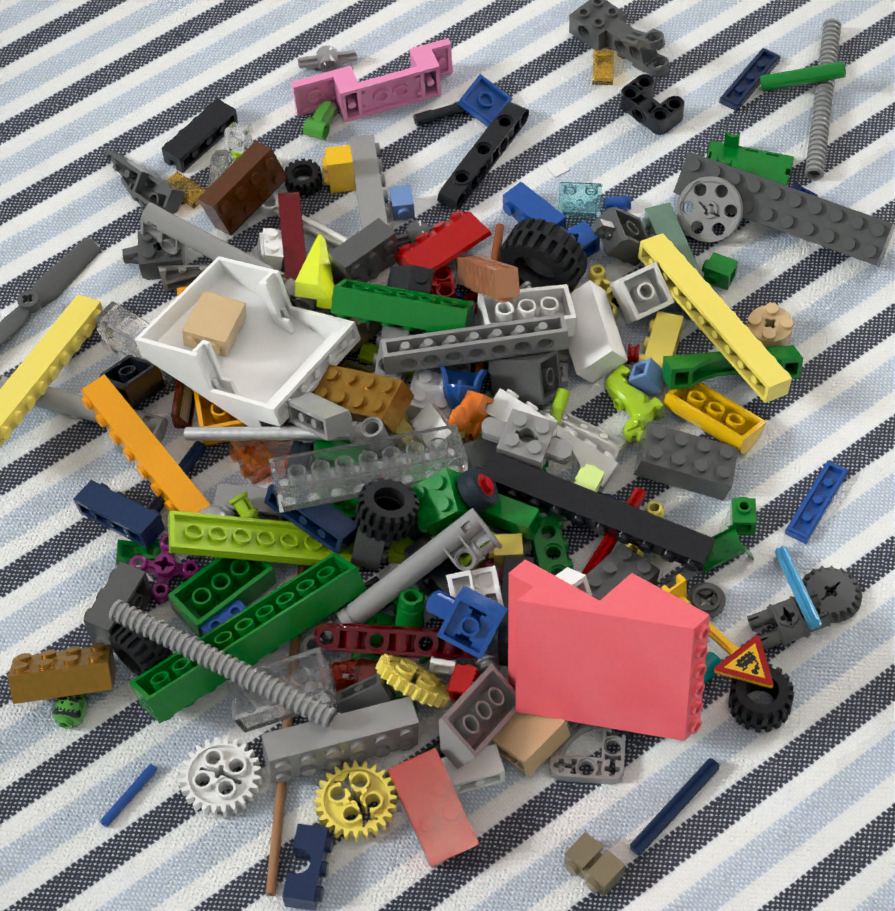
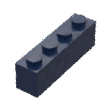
M287 473L268 486L264 503L332 552L339 555L355 542L359 527L356 526L355 521Z
M90 480L73 498L80 514L147 549L166 529L161 520L162 516L158 511L144 507L137 500L132 501L120 491L114 492L104 483L99 484Z

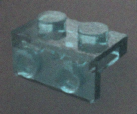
M559 183L558 210L565 216L599 217L601 215V183Z

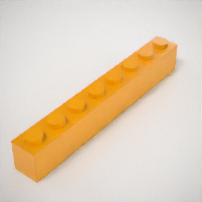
M105 374L82 388L83 398L81 401L88 411L92 410L95 413L97 423L102 428H107L110 432L108 433L109 437L115 445L120 444L124 449L122 452L126 459L136 464V470L143 479L147 478L154 494L157 497L161 495L165 500L164 505L168 511L198 513L203 508L211 506Z

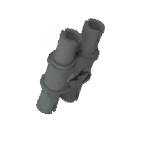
M816 590L808 593L814 607L822 605ZM790 596L789 599L774 605L768 604L767 609L746 616L752 631L771 623L773 625L776 624V630L760 635L763 650L779 644L787 646L788 643L803 637L809 638L811 632L831 626L826 611L818 614L822 623L821 627L814 630L809 629L805 618L801 617V609L795 596ZM785 616L792 622V626L785 620Z

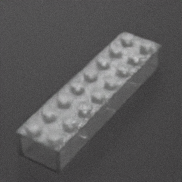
M456 424L268 459L271 482L280 513L358 498L365 484L368 485L370 481H377L380 478L388 480V478L393 479L395 482L401 481L404 486L408 485L411 487L446 467L460 473L468 470V456Z

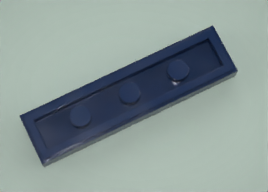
M762 48L720 97L719 103L738 111L761 84L760 76L768 75L779 63L781 56Z

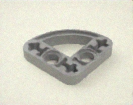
M574 723L568 728L570 737L551 755V776L555 780L608 785L619 783L624 775L626 736L619 734V732H617V736H612V729L603 727L601 758L564 755L568 747L578 737L591 730L602 728L600 726ZM615 743L620 746L621 750L616 754H612L607 751L606 747L609 744ZM610 761H615L614 776H610L608 772L610 770ZM559 764H564L563 772H558ZM572 764H576L575 774H572ZM583 765H590L593 767L594 772L590 775H583L579 769Z

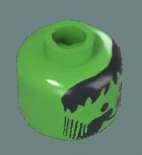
M83 694L56 699L52 710V717L58 722V726L64 729H71L83 723L88 709V702L84 699L85 696Z

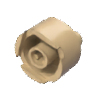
M768 303L751 312L748 317L747 327L762 342L765 348L789 346L792 336L793 319L786 310L780 308L776 303Z

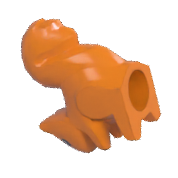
M467 391L460 405L452 410L448 418L450 428L455 432L465 430V436L472 434V437L475 439L482 431L483 420L489 417V414L485 412L487 404H492L494 399L474 391Z

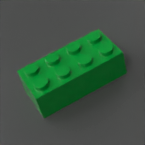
M217 557L169 593L168 598L172 610L200 638L202 636L200 627L238 599L247 606L275 585L277 580L274 568L268 562Z

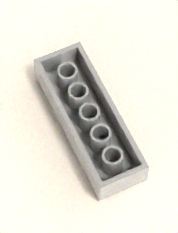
M408 696L338 714L327 728H323L322 724L317 725L314 720L262 734L263 755L271 783H284L293 777L301 775L311 776L316 771L324 769L334 770L335 766L339 768L344 762L354 763V760H356L357 763H360L366 758L374 756L384 757L390 752L397 750H410L418 745L419 721L412 699Z

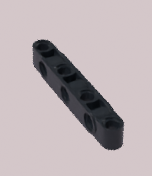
M508 102L442 186L437 197L439 203L455 210H459L525 125L529 116L527 108L512 102Z

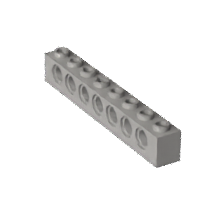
M564 314L381 339L385 375L568 349V329Z

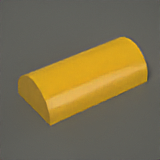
M701 382L692 388L672 389L666 393L664 407L722 443L737 447L738 452L742 455L754 446L767 422Z

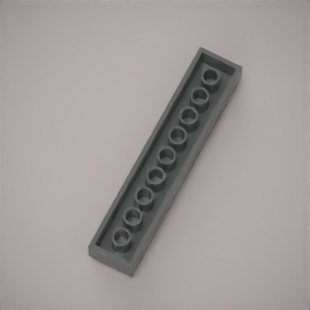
M688 151L673 193L681 195L685 187L698 178L709 176L723 178L733 184L741 195L743 202L742 218L880 267L895 230L893 223ZM700 183L696 186V193L699 196H703L707 189L703 183ZM720 185L717 188L718 196L723 198L727 195V187ZM729 205L726 208V212L736 215L737 208L734 205Z

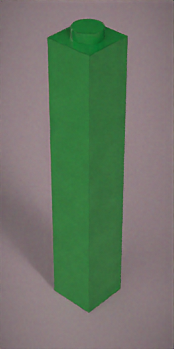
M414 461L411 467L407 468L404 472V484L411 487L440 470ZM499 493L498 502L494 506L482 512H477L484 522L514 534L522 533V537L532 540L542 523L539 509Z

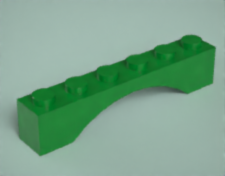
M794 345L766 347L767 351L776 358L777 362L790 374L792 379L801 378L803 357ZM720 351L663 356L662 378L670 390L692 388L700 382L719 376L740 375Z

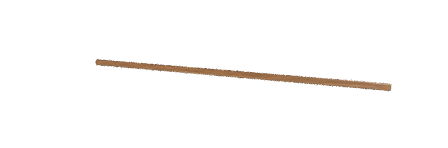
M309 473L306 487L315 493L316 484L310 483L311 473ZM298 565L297 576L306 571L308 565ZM301 633L297 638L291 640L287 686H294V690H296ZM287 706L284 707L282 729L291 727L293 724L294 710H288ZM277 782L266 884L267 896H275L277 890L287 782Z

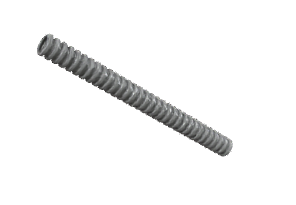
M830 18L823 23L818 65L837 62L841 22L837 19ZM835 79L817 82L815 86L805 167L806 178L814 181L820 180L824 176Z
M120 599L114 602L109 611L110 620H115L118 624L122 623L124 627H129L132 631L136 630L137 634L143 633V637H149L151 641L156 640L157 644L161 645L163 643V647H170L171 651H176L179 655L183 654L185 658L190 657V660L193 662L197 660V664H204L205 668H211L213 672L218 671V674L221 676L224 674L225 678H231L232 682L236 683L238 681V684L240 686L245 685L246 689L250 690L252 688V692H259V695L262 697L266 695V699H273V702L276 704L280 702V706H287L288 710H294L296 714L301 713L302 717H308L310 721L315 720V723L317 725L322 724L323 728L329 727L336 716L335 707L332 706L330 708L329 704H322V701L319 699L316 701L314 696L308 697L306 692L302 694L300 689L294 690L292 685L288 687L286 682L280 683L278 678L274 680L272 675L266 676L264 671L260 673L258 668L253 669L250 664L246 666L244 661L239 662V659L236 657L232 659V655H225V652L222 650L218 652V648H211L210 644L205 645L204 641H198L196 637L191 638L190 634H184L182 630L177 631L176 627H171L168 623L164 624L162 620L157 621L156 617H151L148 613L144 614L142 610H137L134 606L130 607V604L124 603Z

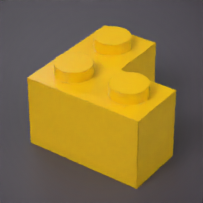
M350 145L325 148L326 157H322L323 171H328L324 173L325 185H330L331 193L356 190Z

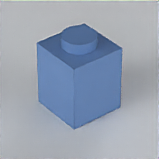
M411 184L389 187L394 220L415 218Z
M652 358L633 364L629 382L647 396L663 392L665 381L662 378V368Z

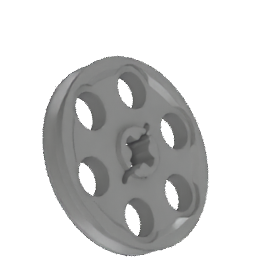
M714 176L698 178L688 184L679 197L677 205L678 219L684 231L698 241L716 242L723 240L735 232L742 220L743 202L741 195L733 184L723 178ZM700 183H703L707 189L703 196H699L696 193V186ZM720 185H725L728 189L727 195L723 198L717 194V188ZM688 201L694 204V211L691 214H687L683 208L684 204ZM713 204V205H714V206H713V210H714L715 213H717V214H714V213H709V214H707V211H708V210H707V208H705L706 206H704V205L710 206V205ZM729 205H734L737 208V214L734 217H729L726 214V208ZM696 221H700L703 224V231L699 234L693 231V224ZM721 223L724 225L725 231L722 235L715 234V224Z

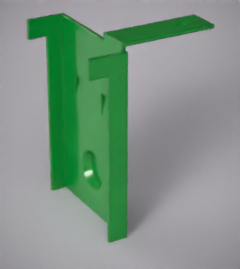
M732 524L727 526L728 529L712 536V538H715L714 547L703 573L745 552L754 560L752 553L743 544L741 545L736 529Z

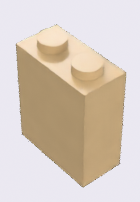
M203 291L182 330L184 345L194 349L202 340H206L211 343L215 355L227 357L247 318L246 303Z
M516 712L493 737L490 744H496L500 757L530 777L570 737L567 726L568 721Z

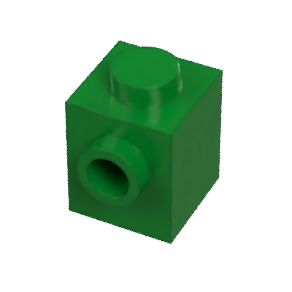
M713 252L710 259H706L702 266L704 280L712 286L728 290L736 276L738 261Z
M731 498L730 525L732 524L735 527L738 535H755L757 525L756 498Z

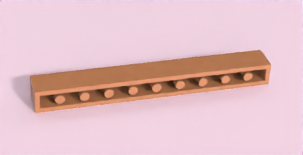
M477 254L455 258L457 283L463 285L464 288L479 292L483 296L487 295V297H491V299H495V301L500 303L514 301L513 297L520 296L518 267Z

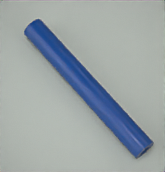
M152 764L147 766L99 821L104 827L107 828L157 772V768Z

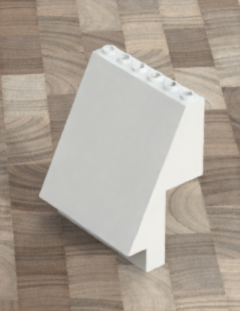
M220 256L135 338L142 357L249 427H281L289 418L287 400L310 392L312 393L318 386L329 364L337 366L361 340L354 321L292 306L278 270ZM203 291L246 303L247 318L227 357L215 355L211 343L206 340H202L194 349L184 345L182 330Z

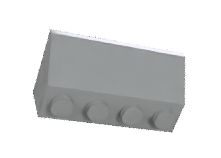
M493 664L487 667L438 720L440 750L456 769L476 758L516 713V691Z

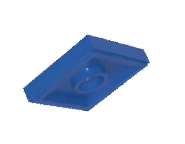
M479 74L457 104L488 127L504 106L511 102L513 98Z

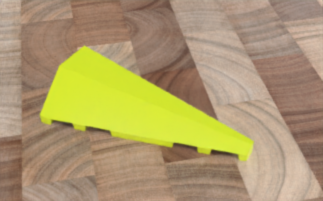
M318 234L295 281V296L317 300L316 307L331 309L334 281L326 240L321 234Z

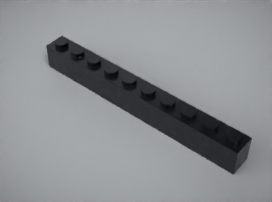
M490 451L483 466L493 478L497 490L504 493L505 496L514 500L524 501L527 505L537 509L547 510L554 517L567 518L577 526L592 528L599 535L605 536L607 534L615 537L622 544L628 545L630 543L635 545L642 552L658 554L667 562L673 563L675 561L683 564L690 571L696 572L698 570L703 572L714 547L715 538L496 452Z

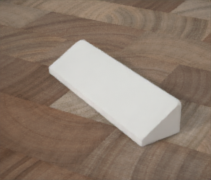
M548 404L539 413L543 416L546 414L551 415L552 405ZM564 412L559 426L562 428L570 427L578 433L576 437L584 441L586 438L597 445L596 449L604 454L607 451L617 458L616 462L628 446L627 441L567 412Z

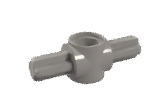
M322 46L316 51L317 55L299 57L298 67L318 66L319 70L324 73L333 71L339 67V63L357 61L356 50L337 52V49L332 46Z

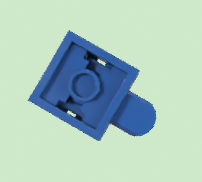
M465 585L456 598L441 590H436L426 602L427 611L444 620L437 637L479 659H482L508 610V608Z

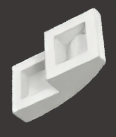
M431 656L429 672L452 675L456 660Z

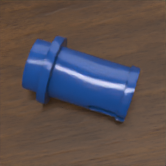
M627 194L623 197L605 196V210L612 207L625 209V211L631 209V196H627Z

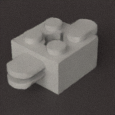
M513 408L507 422L493 417H488L482 422V438L497 443L496 453L542 471L547 460L566 465L572 458V444L556 438L557 422Z

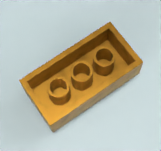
M330 364L314 391V394L348 409L352 416V421L363 422L369 417H378L383 422L387 433L390 434L395 433L414 397V394L403 380Z
M95 643L86 648L72 646L65 651L46 650L37 655L23 653L16 656V658H13L8 673L13 704L113 690L116 676L113 649L111 644Z

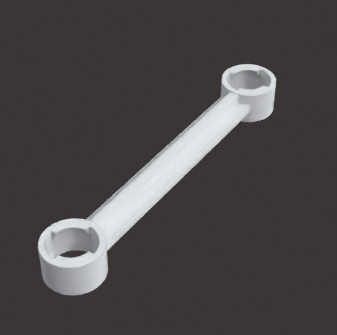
M273 193L260 206V212L264 216L273 217L277 215L280 217L278 195L276 193ZM266 203H275L272 207H265ZM302 215L303 229L316 236L321 234L327 242L338 247L349 239Z

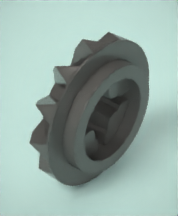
M712 583L696 584L687 594V599L691 602V605L706 612L712 619L718 613L721 614L726 604L724 592L720 587ZM711 597V600H710V604H711V605H709L708 603H706V604H704V605L701 606V603H702V599H701V598H703V599L706 600V599H708V598Z

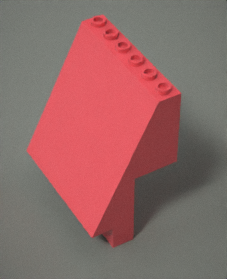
M524 560L509 572L508 683L516 688L515 712L685 741L691 734H696L702 724L700 717L703 708L702 695L705 689L704 674L707 669L705 661L708 652L707 639L710 632V615L633 573L626 577L605 597L598 600L533 563Z

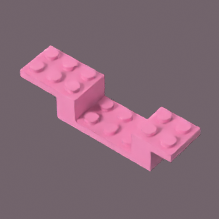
M449 38L409 49L411 68L358 82L351 66L291 82L297 116L315 112L320 103L327 100L338 107L343 121L348 122L440 96V76L453 73L452 51Z

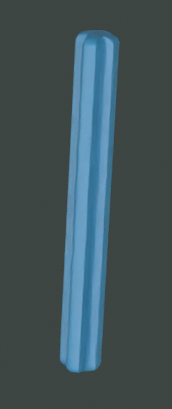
M781 546L776 548V557L809 629L820 628L822 624L820 617L787 547Z

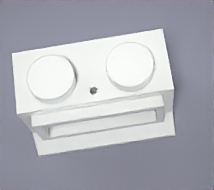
M263 228L262 233L259 232L257 246L253 248L254 257L274 267L275 270L281 271L283 262L281 230Z

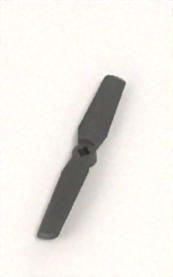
M91 238L83 239L40 277L30 290L19 294L17 297L19 306L0 321V346L17 332L31 314L39 310L40 306L43 308L55 300L99 254L102 248L95 240Z

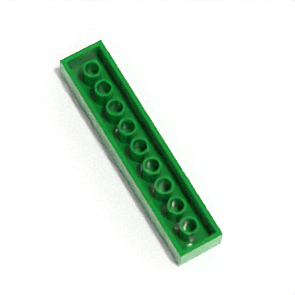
M334 552L198 638V641H204L205 645L210 644L211 648H218V652L224 651L225 655H232V659L236 657L239 659V662L244 661L246 666L248 664L253 666L267 654L277 651L284 643L297 638L300 633L309 627L316 626L326 616L339 611L340 607L353 601L367 589L358 568ZM176 652L130 681L129 684L140 705L160 724L163 721L170 720L174 714L185 707L193 705L197 699L213 692L219 685L227 680H231V678L226 679L224 674L221 676L218 674V671L213 672L211 668H205L204 664H197V660L193 662L190 660V657L185 658L183 654L179 655Z

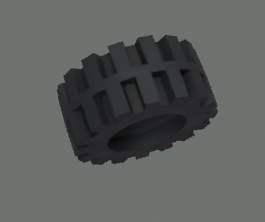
M301 158V161L296 159L294 160L295 163L290 162L289 167H285V173L288 176V179L285 181L287 191L289 193L299 192L300 198L302 196L307 198L309 194L313 196L315 191L319 192L323 181L321 168L317 162L312 163L311 159L306 161L305 158ZM300 176L310 177L306 180H297Z

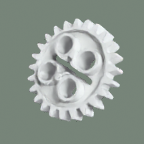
M215 737L214 744L211 745L205 740V747L203 749L198 745L195 746L196 754L188 752L190 761H182L185 768L179 770L182 777L179 779L180 786L183 787L181 789L182 794L187 796L186 801L188 804L193 803L195 811L202 807L203 815L212 810L213 817H216L219 811H222L224 817H227L228 810L230 809L234 814H237V806L240 805L245 809V800L254 801L251 792L259 793V788L256 785L262 784L261 776H259L262 774L259 758L255 757L253 749L248 751L246 743L239 747L238 739H235L230 744L228 737L224 738L223 743H219L218 738ZM214 759L220 760L216 764H209ZM236 767L243 768L239 772H232ZM203 781H209L206 786H198ZM226 789H232V792L229 794H221Z

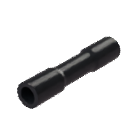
M455 102L448 106L413 114L415 125L420 126L440 118L467 111L457 104L458 102Z

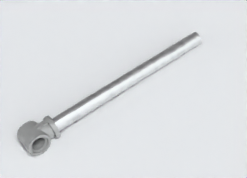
M369 417L363 422L352 421L351 433L332 439L350 440L352 445L367 444L371 449H380L387 444L389 435L381 419ZM299 426L185 427L184 429L186 441L325 440Z

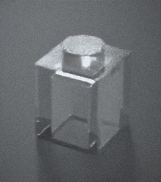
M232 122L224 130V150L244 153L252 145V125Z

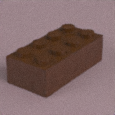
M255 141L197 200L214 227L232 236L288 179V176L273 150Z

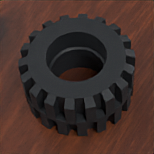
M380 478L377 481H370L368 485L365 484L362 487L358 496L354 517L356 518V526H359V530L362 533H366L368 538H375V541L378 542L382 540L385 543H391L393 540L399 542L401 538L406 539L409 533H412L419 509V499L416 498L417 494L415 491H411V487L408 485L404 486L401 481L395 482L389 478L388 480Z
M123 625L109 638L116 655L137 676H140L173 655L170 647L165 648L163 643L161 645L157 644L156 640L151 641L149 637H143V633L137 634L136 630L132 631L129 627L126 628Z
M768 663L773 681L772 688L735 678L732 679L728 706L731 708L730 713L732 717H736V722L739 725L744 723V728L747 730L755 728V732L760 733L761 729L771 732L772 727L778 729L781 727V723H785L788 720V715H790L794 699V686L792 682H789L790 677L787 673L782 675V669L779 667L776 669L772 668L773 664ZM754 691H764L770 694L774 701L768 704H759L752 701L748 694Z

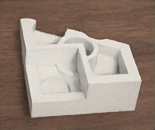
M496 566L446 575L449 592L452 597L456 598L465 585L504 606Z

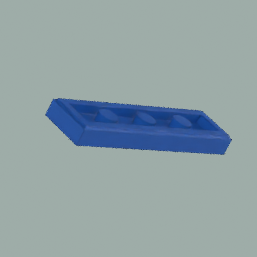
M827 460L786 528V535L804 544L808 543L846 479L849 470Z

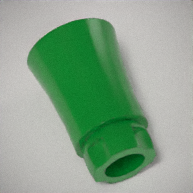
M407 588L405 591H401L393 626L425 627L423 594L418 589Z

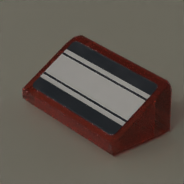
M177 380L171 417L176 429H185V427H192L195 410L194 391Z

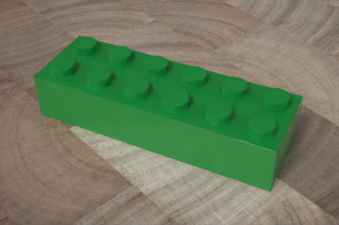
M344 279L333 288L330 313L337 314V317L342 319L355 317L359 318V321L363 323L377 321L381 322V325L385 327L399 325L403 326L404 330L416 331V329L425 330V333L472 327L476 302Z

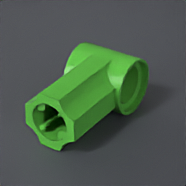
M327 100L321 102L313 117L306 119L303 127L304 135L325 140L329 134L330 124L337 113V107Z

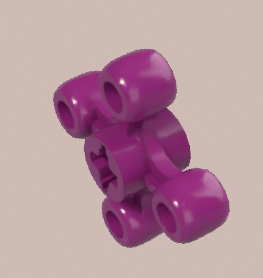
M168 534L161 537L159 542L162 553L155 560L150 561L144 556L136 555L129 562L130 566L156 576L157 582L152 587L151 592L153 599L157 603H165L169 600L168 594L171 593L169 582L173 581L176 576H181L188 580L201 570L200 565L196 561L190 560L180 564L174 560V553H169V545H167L169 543Z

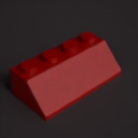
M459 210L450 215L451 219L446 222L441 221L435 224L433 230L429 233L424 232L418 235L416 241L412 244L407 243L398 249L399 252L393 255L398 266L416 265L432 268L435 272L492 234L471 212Z

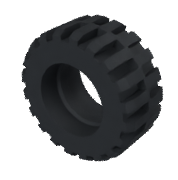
M529 218L518 222L499 250L500 262L518 267L519 287L527 281L532 284V288L567 284L571 293L587 269L586 253L583 251L580 242L578 243L576 238L572 234L567 233L566 229L562 226L560 228L556 223L552 221L546 222L545 219L541 218L537 220Z

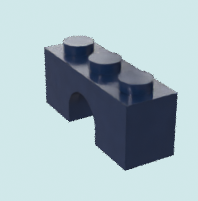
M297 824L293 843L295 858L308 860L310 866L301 873L287 872L282 895L285 907L316 911L317 903L322 902L324 895V886H321L322 878L327 877L329 862H326L327 853H332L334 838L330 837L328 827Z

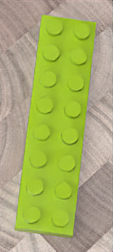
M169 510L168 514L169 553L314 566L334 553L292 522ZM355 542L339 554L350 563Z

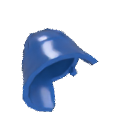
M440 366L444 398L450 409L453 410L460 405L467 391L480 393L483 380L488 372L487 370L482 369L479 373H467L448 370L444 366Z

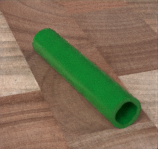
M844 61L762 75L760 76L761 88L763 92L846 78V68Z

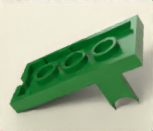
M725 130L724 143L711 141L706 158L710 157L714 161L787 186L794 156L739 146L741 133L733 135L728 133L727 130Z

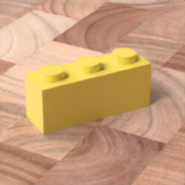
M657 311L655 319H651L648 332H651L650 337L646 336L643 350H646L645 355H640L639 362L652 358L662 368L663 356L676 355L683 330L684 316Z

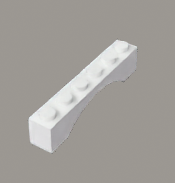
M500 388L493 398L494 402L489 404L485 410L489 417L505 422L508 421L512 408L558 422L557 419L549 414L543 416L537 412L538 408L528 401L524 404L518 400L519 396L510 389L504 391ZM557 425L556 438L572 444V454L580 468H584L586 464L595 465L605 472L600 486L604 490L619 467L616 462L617 458L607 451L604 454L596 449L597 445L586 438L584 441L576 437L578 433L570 427L562 428Z

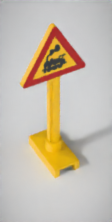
M681 574L676 576V585L671 589L666 585L661 587V589L691 604L687 599L686 579ZM709 622L710 632L708 636L730 655L714 667V673L772 688L773 681L760 636H754L739 648Z

